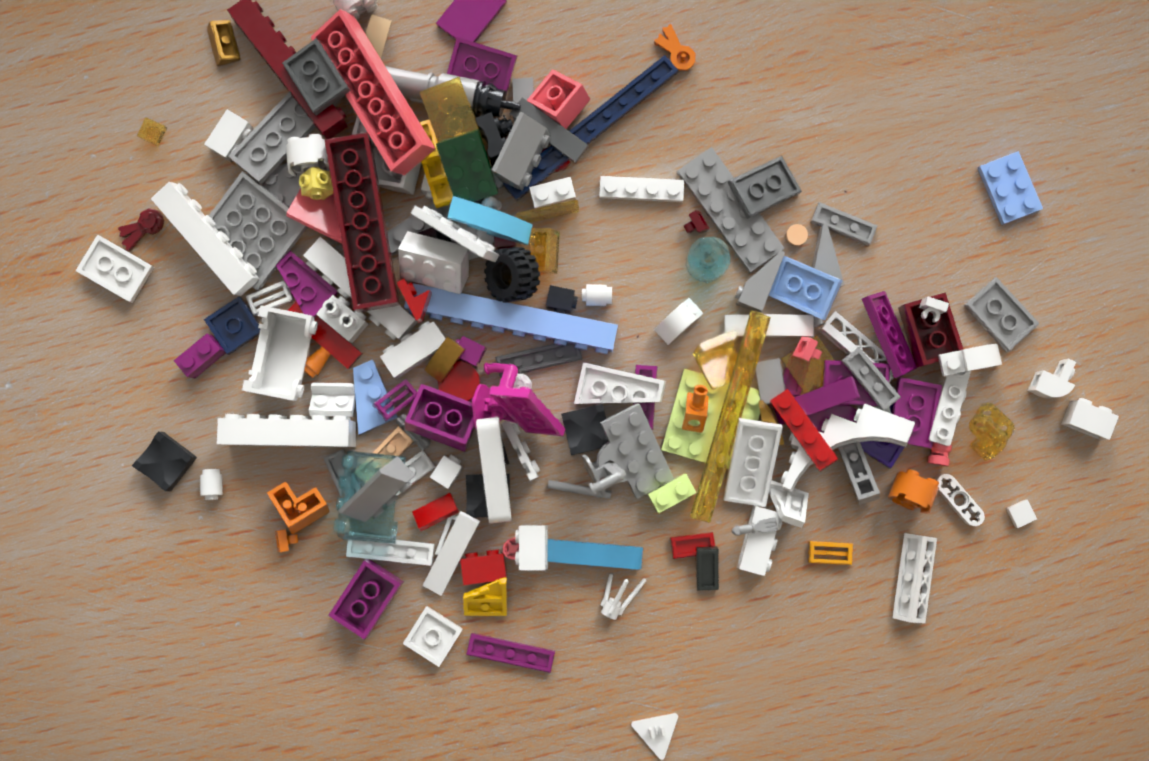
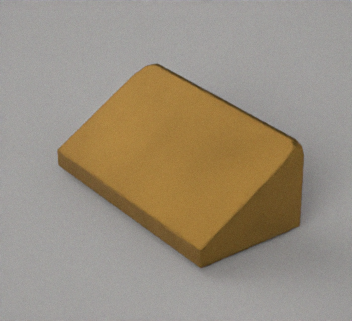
M210 21L207 26V32L216 65L222 66L240 61L241 58L231 21Z

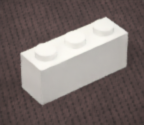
M429 321L418 327V332L413 335L412 333L405 335L401 338L402 342L397 346L391 345L383 350L384 354L380 358L395 379L400 378L432 357L446 339L434 321L431 323Z
M753 506L748 524H757L759 520L776 517L777 527L780 530L782 521L778 512ZM756 531L755 533L745 534L737 568L765 576V573L770 571L772 560L769 559L771 551H774L777 545L776 531L764 533Z

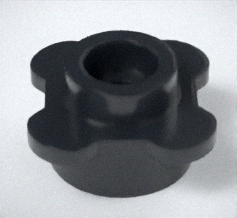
M503 115V119L499 120L504 137L509 135L513 124L511 119H506V116Z

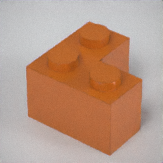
M287 482L267 492L271 502L292 535L330 512L316 487L296 498Z

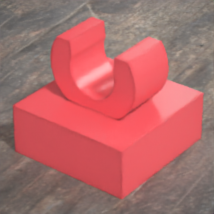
M802 336L792 356L805 361H809L810 358L819 360L822 351L816 349L818 341Z

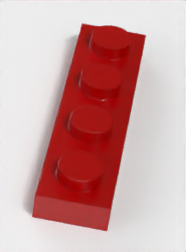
M788 389L770 400L774 409L819 472L838 461L835 453Z

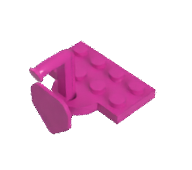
M487 362L484 364V371L487 375H490V373H503L499 387L491 386V389H489L485 384H480L476 388L472 400L474 427L476 430L477 420L499 417V421L505 420L517 423L526 433L554 436L564 435L565 428L533 393V390L528 387L513 388L518 374V368L515 365Z

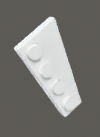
M583 362L574 404L662 402L666 381Z

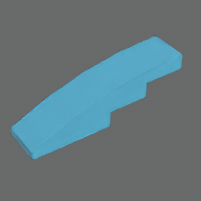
M455 196L452 197L447 219L467 224V227L485 231L488 235L524 245L529 243L533 224L514 216Z

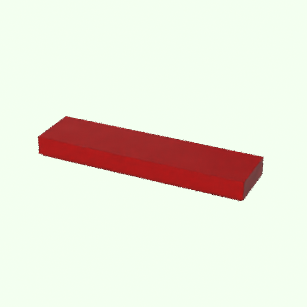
M296 301L287 310L303 314ZM317 315L314 318V321L317 322V330L315 335L312 334L311 338L347 369H350L363 353Z

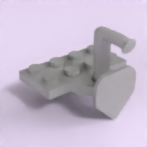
M638 403L600 422L608 442L601 447L597 461L591 463L585 454L582 455L585 469L593 481L589 486L594 496L598 492L604 496L606 494L605 489L616 483L627 481L634 497L638 499L674 480L646 416Z

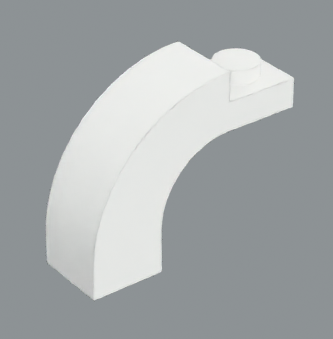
M998 344L984 345L938 355L942 376L1002 365Z

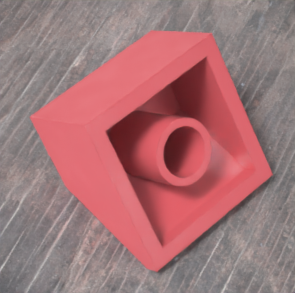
M552 69L527 101L567 129L591 99L582 84Z

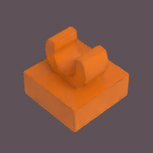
M286 529L275 531L278 552L289 551L288 544L298 543L297 534L287 535Z

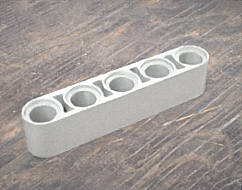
M499 417L477 420V433L489 523L512 521Z

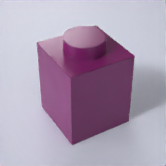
M464 336L460 340L457 339L455 342L466 349L459 359L478 368L487 350L486 347Z

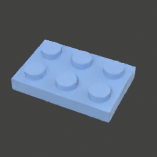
M1019 151L977 168L1001 225L1043 209Z
M784 256L768 296L817 318L826 320L843 280Z

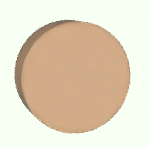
M799 224L792 225L786 232V240L792 246H800L808 238L806 228Z

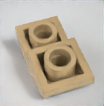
M371 14L366 36L380 59H382L392 20Z

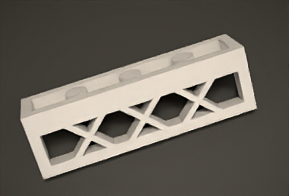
M836 311L818 330L846 355H849L857 347H860L862 351L863 348L870 347L874 350L875 359H871L868 355L866 356L872 363L887 361L884 352ZM835 318L842 323V332H839L830 324ZM846 334H855L858 337V345L856 346L847 339ZM891 370L889 382L893 379V373Z
M904 533L892 618L912 623L926 622L937 538Z

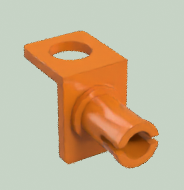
M703 385L695 386L694 393L687 394L686 412L682 425L683 430L700 433L704 430L709 397L707 396L708 389ZM690 420H697L700 422V425L691 426L688 422Z

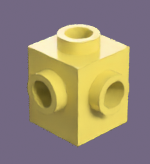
M310 167L300 175L299 185L302 196L310 197L313 200H325L334 193L330 171L322 170L319 167Z

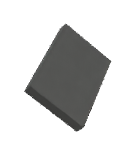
M317 38L282 63L315 115H318L351 91Z
M782 156L728 181L747 219L802 192Z

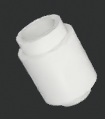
M586 284V289H582V301H586V306H606V304H612V287Z
M220 469L202 470V475H200V496H205V500H218V496L223 495Z

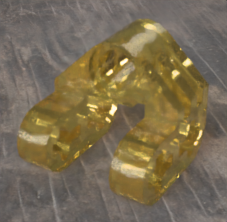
M988 402L981 404L976 415L969 422V429L976 436L969 446L984 461L994 458L1006 447L1008 439L1012 436L1015 429L1013 422L994 404ZM984 411H991L990 416L983 414ZM977 422H978V423L981 422V423L983 424V427L980 426V427L978 428V427L976 426ZM1000 426H1007L1006 431L1002 430Z

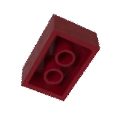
M946 292L931 296V298L949 303ZM922 299L898 307L917 368L939 362L938 355L963 350L950 305H948L945 313L940 314V319L935 323L932 322L934 315L931 312H928L927 318H921V314L925 310L919 308Z

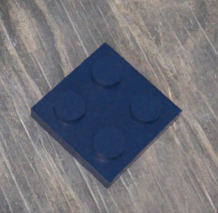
M240 296L204 319L227 355H230L260 335L261 329L258 328V321Z

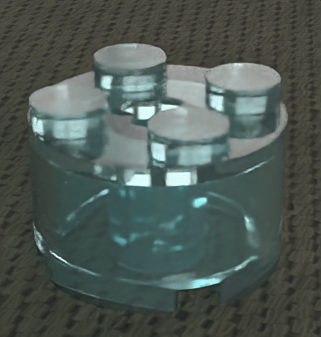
M703 237L696 240L686 256L685 264L687 270L693 278L701 282L710 283L718 280L730 265L728 246L717 237ZM710 256L712 258L711 261L706 263L704 261L705 258Z

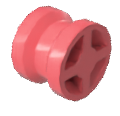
M515 537L508 539L503 545L504 555L511 560H515L516 552H519V543H516Z

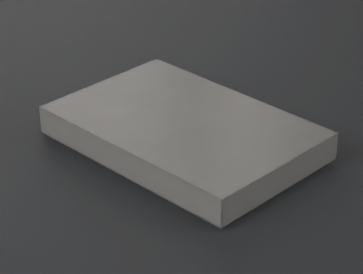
M997 277L993 278L963 305L1006 352H1009L1040 324Z

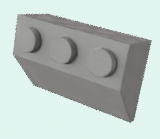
M522 112L519 113L492 168V171L501 182L523 191L525 186L529 185L532 178L531 172L534 167L539 165L541 160L540 154L543 148H546L550 142V134L546 127Z
M397 456L381 468L338 511L343 515L364 522L368 521L371 517L376 519L385 511L382 508L385 504L390 506L398 498L396 494L399 491L403 493L412 485L409 481L415 475Z

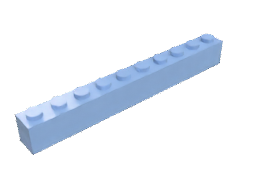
M413 283L417 294L414 295L415 297L428 290L432 292L426 314L430 315L429 318L442 321V318L451 319V323L463 325V322L471 323V327L483 329L484 326L492 327L491 331L504 333V330L512 331V335L518 337H525V334L532 335L534 340L545 342L546 339L554 340V344L566 346L567 342L574 343V348L587 350V347L595 348V352L601 354H608V351L613 352L618 327L616 324L513 303H503V301L499 302L498 300L464 293L457 294ZM405 300L404 308L409 310V314L413 315Z

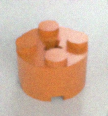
M915 470L899 471L896 474L888 498H892V502L906 509L914 511V508H920V513H930L939 490V482L931 478H922L919 476L920 473Z

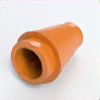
M320 347L307 358L304 372L311 378H314L315 375L318 376L331 354L323 347Z

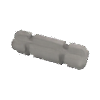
M404 414L400 415L396 423L401 428H404L403 430L414 442H417L421 450L429 447L431 442L426 437L405 430L407 416Z

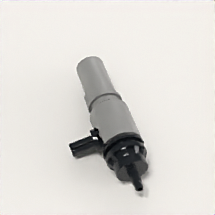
M385 66L404 98H409L413 102L425 105L433 103L435 108L448 111L447 114L451 117L446 134L451 137L460 133L462 121L468 118V114H473L477 118L480 115L492 113L493 116L501 118L504 109L519 111L521 108L520 104L506 100V90L498 89L493 83H487L486 85L485 81L480 82L479 80L445 73L437 77L431 72L427 75Z

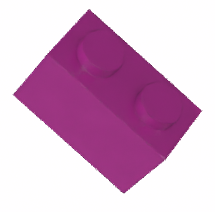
M206 333L178 356L174 362L186 377L195 379L226 353L215 336Z

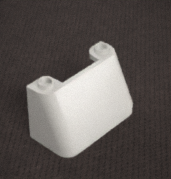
M260 305L258 316L262 317L263 324H259L258 327L261 329L253 367L248 373L252 377L249 380H244L242 390L297 401L298 397L301 398L303 395L304 385L301 384L312 334L315 335L317 322L314 321V317L311 315Z

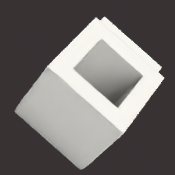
M688 298L654 330L669 345L696 321L703 312Z
M1071 359L1060 360L1054 374L1045 370L1036 372L1027 391L1042 398H1056L1067 395L1075 386L1068 382V380L1075 373L1074 366L1076 362Z

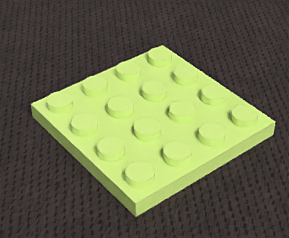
M683 369L661 450L729 470L739 418L755 421L759 419V390ZM697 385L705 386L708 389L707 396L709 397L707 419L702 433L682 429L686 412L687 394L694 393V387ZM690 420L688 422L691 426L700 425V422L697 420Z

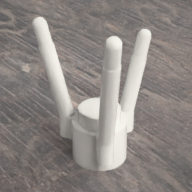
M609 574L604 598L600 604L603 606L601 613L616 620L618 615H622L624 609L645 584V578L642 579L622 604L619 600L626 589L628 580H624L615 599L610 597L608 600L613 574Z

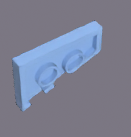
M374 360L354 367L358 435H361L397 419L398 415L396 413L385 422L384 417L372 406L377 400L388 393ZM390 397L380 404L382 408L391 401ZM393 405L386 410L387 414L395 409Z

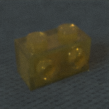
M531 228L530 252L531 255L535 256V262L539 264L538 271L540 273H558L560 232L552 228Z

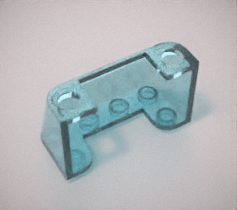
M348 451L346 455L343 454L341 465L344 467V475L340 476L339 489H342L341 497L337 498L336 510H339L381 468L397 456ZM398 456V458L405 464L406 457ZM396 500L390 506L385 504L382 507L385 511L378 518L374 519L371 517L366 522L339 512L338 519L334 521V532H337V536L344 540L396 544L398 522L394 521Z

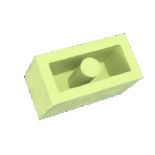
M682 474L649 492L647 495L656 512L661 513L697 492L687 474Z

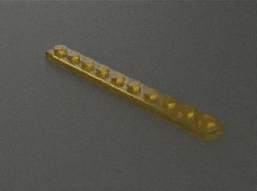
M750 311L690 514L691 518L700 521L711 522L735 441L738 421L743 414L771 317L757 311Z

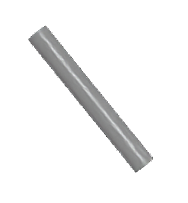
M552 480L548 481L547 488L594 496L590 487ZM605 490L606 494L604 496L598 492L595 497L610 499L612 491Z

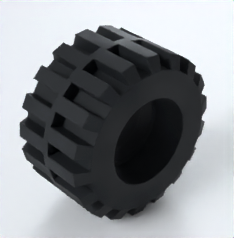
M523 247L495 250L494 252L499 254L496 262L487 260L485 263L486 269H484L486 278L484 279L487 282L488 291H491V295L496 297V300L499 302L503 301V303L531 298L533 293H536L538 290L536 286L540 284L539 264L535 262V256L531 255V252Z

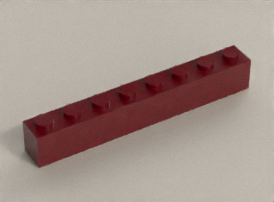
M240 0L227 9L239 29L325 139L333 138L348 127L344 120L347 116L340 107L336 109L333 104L318 115L312 112L282 64L297 52L292 46L287 47L285 44L287 42L286 38L280 31L276 32L273 29L275 25L268 15L266 17L262 15L264 11L257 1Z

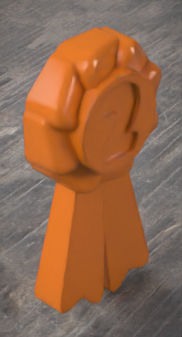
M669 24L668 27L662 28L666 38L659 33L658 38L654 40V44L671 54L670 61L678 71H688L695 64L696 54L691 47L680 45L672 24Z

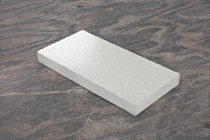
M739 418L723 496L724 501L766 507L783 428L782 425Z

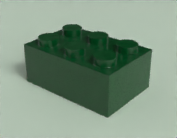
M479 129L436 143L453 196L474 202L498 194L499 190Z

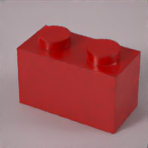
M499 549L487 550V555L478 556V552L466 553L465 558L460 559L463 585L492 582L501 578L507 579L504 553H499Z

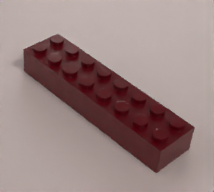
M368 133L326 139L325 146L353 309L360 313L399 306L400 302L371 138Z

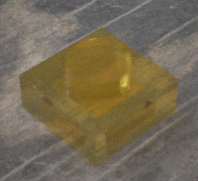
M145 117L137 137L159 146L167 127Z

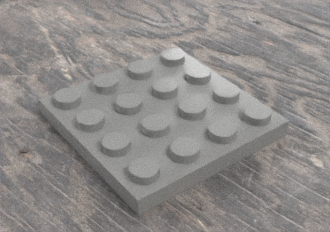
M242 171L210 213L209 217L216 223L214 227L219 232L222 231L229 238L228 243L232 247H236L243 254L242 259L246 264L250 263L256 269V275L259 280L252 287L259 291L276 270V265L292 249L307 229V226L287 217L286 213L289 207Z

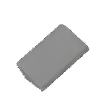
M780 359L754 363L760 400H763L766 404H770L771 399L785 391Z

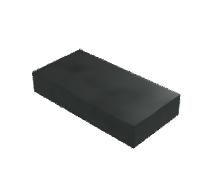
M718 546L696 547L697 591L719 590Z

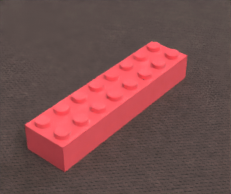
M340 9L311 36V39L317 38L348 85L351 91L345 95L392 172L406 175L436 148L355 16Z

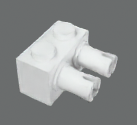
M332 295L329 300L323 303V307L318 311L317 315L345 339L353 343L368 326V323L364 321L366 316L361 312L352 311L348 307L350 303L342 296L337 298Z

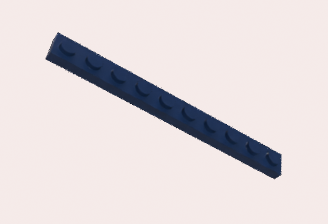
M664 55L569 132L587 145L674 77L678 73V69ZM549 146L540 154V163L537 167L533 168L531 181L527 187H524L523 191L506 183H503V186L517 202L530 191L529 187L541 183L566 163L569 158L552 146Z

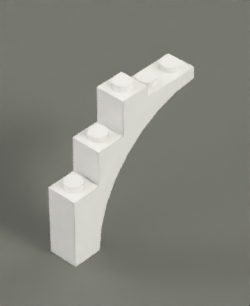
M864 404L863 409L858 408L854 421H857V423L831 414L830 419H825L821 430L824 433H819L832 450L854 442L864 441L890 442L906 447L915 422ZM791 432L789 441H792L791 447L796 449L797 452L793 451L789 463L792 465L789 472L785 471L781 479L783 490L790 493L794 490L799 478L813 464Z

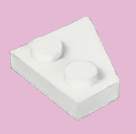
M771 480L769 494L781 521L802 528L805 523L809 493L795 488L790 493L783 490V484Z

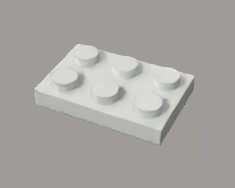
M97 235L76 271L133 303L154 267Z

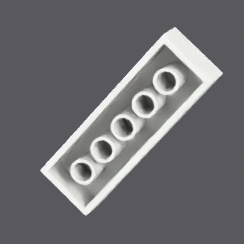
M225 414V418H218L217 444L356 447L357 422L351 421V417L334 416L333 420H329V417L312 415V419H308V416L290 415V419L282 415H269L268 419H266V416L247 414V418H244L245 415Z

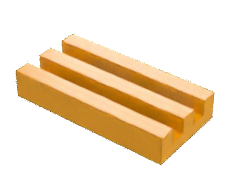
M809 541L808 563L852 565L853 544ZM814 546L848 548V552L814 550ZM814 554L847 556V560L814 558Z

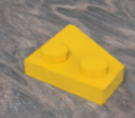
M501 578L464 593V616H507L506 578Z

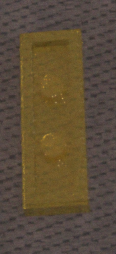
M578 200L518 212L516 218L530 223L579 212Z

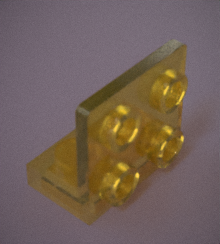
M736 329L700 343L692 353L712 390L745 377L748 374L734 348V342L739 338Z

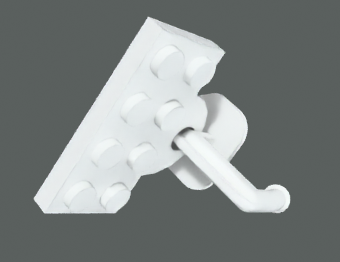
M492 196L484 198L480 204L498 211L502 208L501 202ZM415 206L411 214L458 242L457 244L468 248L469 260L482 257L496 262L499 254L494 252L495 247L492 246L494 236L488 235L485 231L467 227V224L461 222L456 224L426 206L423 208Z

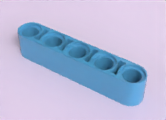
M548 539V562L642 569L643 547Z

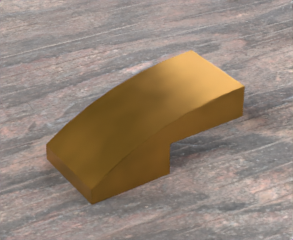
M447 336L424 370L442 383L466 349Z
M760 400L759 407L762 422L779 424L770 407L763 400ZM781 432V437H780L779 446H780V445H785V444H784V439H783L782 432Z

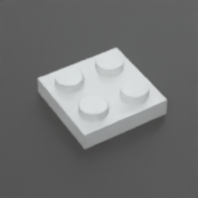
M426 606L403 644L439 667L463 628Z

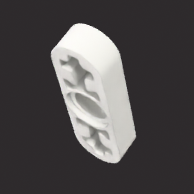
M950 474L938 475L935 478L939 482L938 492L959 517L970 526L982 524L985 518L984 512L957 480ZM941 480H949L947 485L951 489L957 488V490L951 492L947 487H941L943 484ZM957 494L964 496V503L961 506H957L954 503V497ZM968 508L970 512H977L975 516L977 520H970L971 514L968 511L964 510L962 512L961 510Z

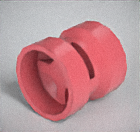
M933 442L932 448H930L931 455L928 456L927 463L949 466L950 459L948 455L952 450V445L945 446Z

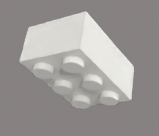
M407 231L398 249L400 279L461 294L469 277V249L463 245Z

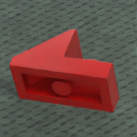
M405 279L396 282L414 318L418 323H421L424 320L432 292L428 290L415 297L414 295L417 294V291L412 282L408 283Z

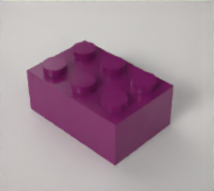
M421 384L406 417L405 430L465 452L475 429L472 402Z
M366 559L328 616L365 640L371 634L404 581L371 559Z

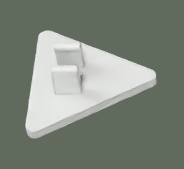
M673 713L637 720L631 723L635 731L660 760L665 758L678 715Z

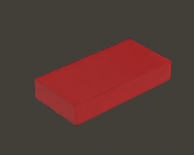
M448 493L412 511L419 530L422 532L459 513L452 494Z
M713 532L670 537L673 559L696 556V547H715Z

